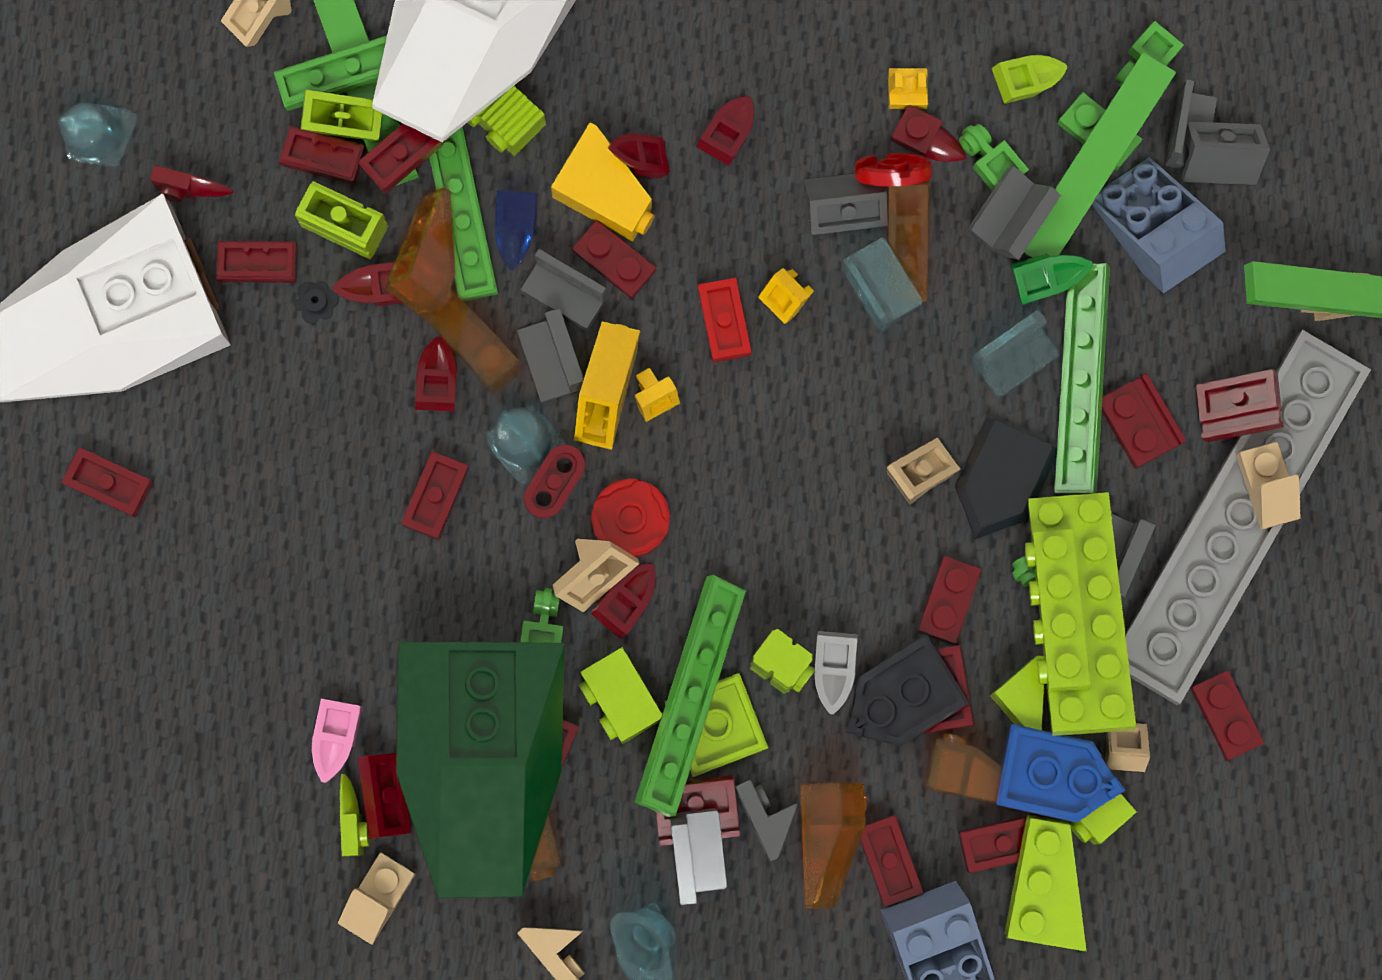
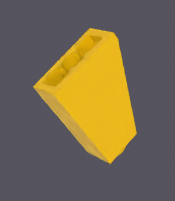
M589 123L552 184V197L588 218L599 221L606 228L633 242L638 233L645 235L653 222L655 215L651 213L652 199L626 164L621 162L608 149L610 143L599 128Z
M602 321L579 393L574 441L612 450L637 354L640 330Z

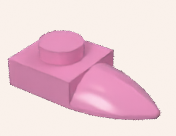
M321 699L312 738L313 763L321 782H328L340 771L348 759L352 747H355L362 706Z

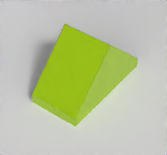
M305 90L301 130L328 136L378 141L382 113L372 108L373 100Z
M1036 656L995 690L990 697L1015 725L1042 730L1044 684H1039L1037 660L1044 659V656Z

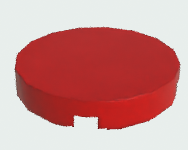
M890 153V155H886V159L877 161V156L869 155L860 158L854 163V177L858 182L874 186L891 187L920 184L932 177V162L930 160L927 161L924 156L909 153Z
M628 478L615 481L601 491L594 503L591 521L598 540L610 541L634 557L650 553L662 543L668 533L670 512L667 501L658 488L644 481Z

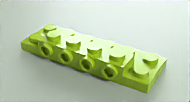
M1109 492L1028 499L1032 542L1025 543L1027 567L1035 566L1036 581H1029L1031 606L1038 605L1040 620H1033L1035 645H1043L1044 659L1037 660L1039 684H1047L1052 736L1135 730L1136 721Z

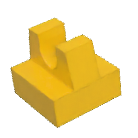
M889 68L888 109H906L908 105L917 109H927V68Z
M783 268L773 275L758 297L786 324L796 316L814 290L810 286L803 288L795 280L798 274L793 269L786 271Z
M650 368L636 375L640 383L638 385L641 392L635 394L638 409L646 422L680 404L677 389L669 376L658 382Z

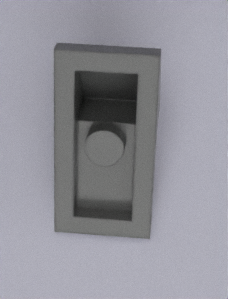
M748 780L736 786L735 790L766 857L771 862L779 857L798 804L796 803L768 817L765 809L771 807L761 784L754 787L751 780Z

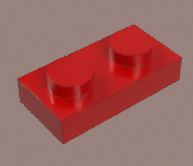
M736 278L699 284L698 293L712 362L716 363L751 356V347Z

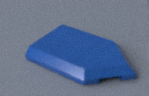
M1011 724L996 795V805L1079 822L1091 814V812L1124 792L1125 789L1117 777H1114L1092 741L1065 735L1052 736V732Z

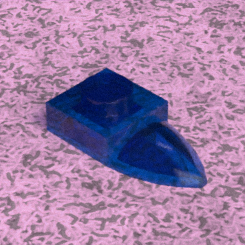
M497 190L495 237L499 253L510 270H514L526 256L531 245L533 232H536L538 193Z

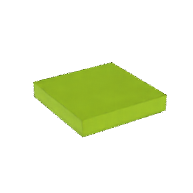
M740 673L717 682L690 771L693 777L768 749Z

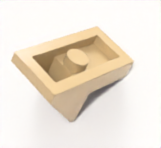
M234 0L221 22L246 47L254 46L274 17L291 13L290 0Z
M937 437L887 467V474L909 505H911L928 490L953 476L960 468Z
M1278 442L1239 452L1236 458L1260 530L1300 519L1298 474L1288 475Z
M576 539L575 543L580 561L553 584L555 596L584 612L639 565L638 558L610 541Z
M380 852L359 888L353 889L338 924L373 945L416 873Z
M524 927L517 933L556 980H580V977L585 974L571 955L563 959L559 954L583 930Z

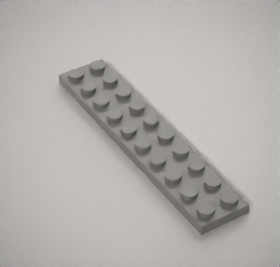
M1304 330L1298 333L1276 371L1278 373L1282 411H1280L1281 421H1283L1284 428L1239 436L1125 632L1130 678L1175 705L1181 704L1283 525L1260 530L1236 455L1242 451L1278 442L1288 475L1298 474L1301 494L1371 369Z

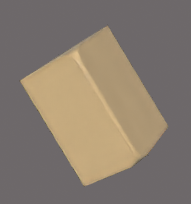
M1136 723L1135 730L1106 732L1105 763L1110 770L1145 772L1150 759L1147 724Z

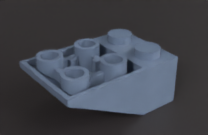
M1150 157L1103 187L1092 203V206L1143 275L1163 294L1226 252L1223 222Z
M956 881L880 910L906 980H995L971 904Z

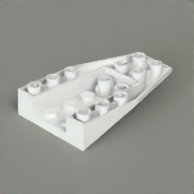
M395 0L372 108L443 142L532 72L576 0Z
M164 194L159 195L66 248L0 303V403L121 392L231 345L219 315L208 299L184 242L186 237L176 213Z

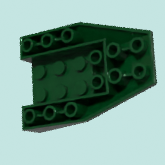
M399 642L396 652V775L438 899L513 898L523 896L562 772L565 643Z

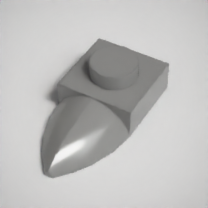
M818 631L814 673L815 686L819 698L829 714H834L841 708L852 689L856 668L858 634Z

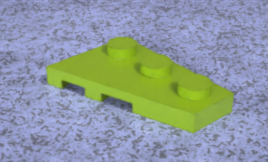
M1027 815L1004 935L1009 939L1087 952L1071 825L1066 821Z

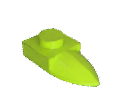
M1030 55L1000 62L992 68L1003 102L1006 104L1034 97L1042 91L1051 88L1063 77L1067 70V65L1049 56Z
M341 774L340 826L342 856L364 855V847L370 846L371 841L368 835L367 822H362V814H359L358 801L350 780L346 774Z

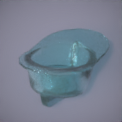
M90 102L78 103L70 107L63 117H59L58 121L60 133L67 149L66 156L69 159L82 163L109 167L119 166L138 116L134 112L123 108Z
M527 405L524 408H511L508 411L504 410L500 413V417L497 419L494 427L486 431L487 443L493 454L508 472L525 486L530 484L548 453L557 446L566 445L562 437L543 414L531 405Z
M649 903L635 912L625 911L617 913L611 920L610 929L615 942L619 965L629 980H673L670 955L676 943V931L672 923L661 914L656 903Z

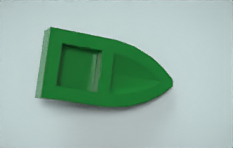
M1046 253L1011 264L1010 267L1019 301L1023 305L1070 289L1086 276L1092 268L1093 262L1075 255L1050 257Z

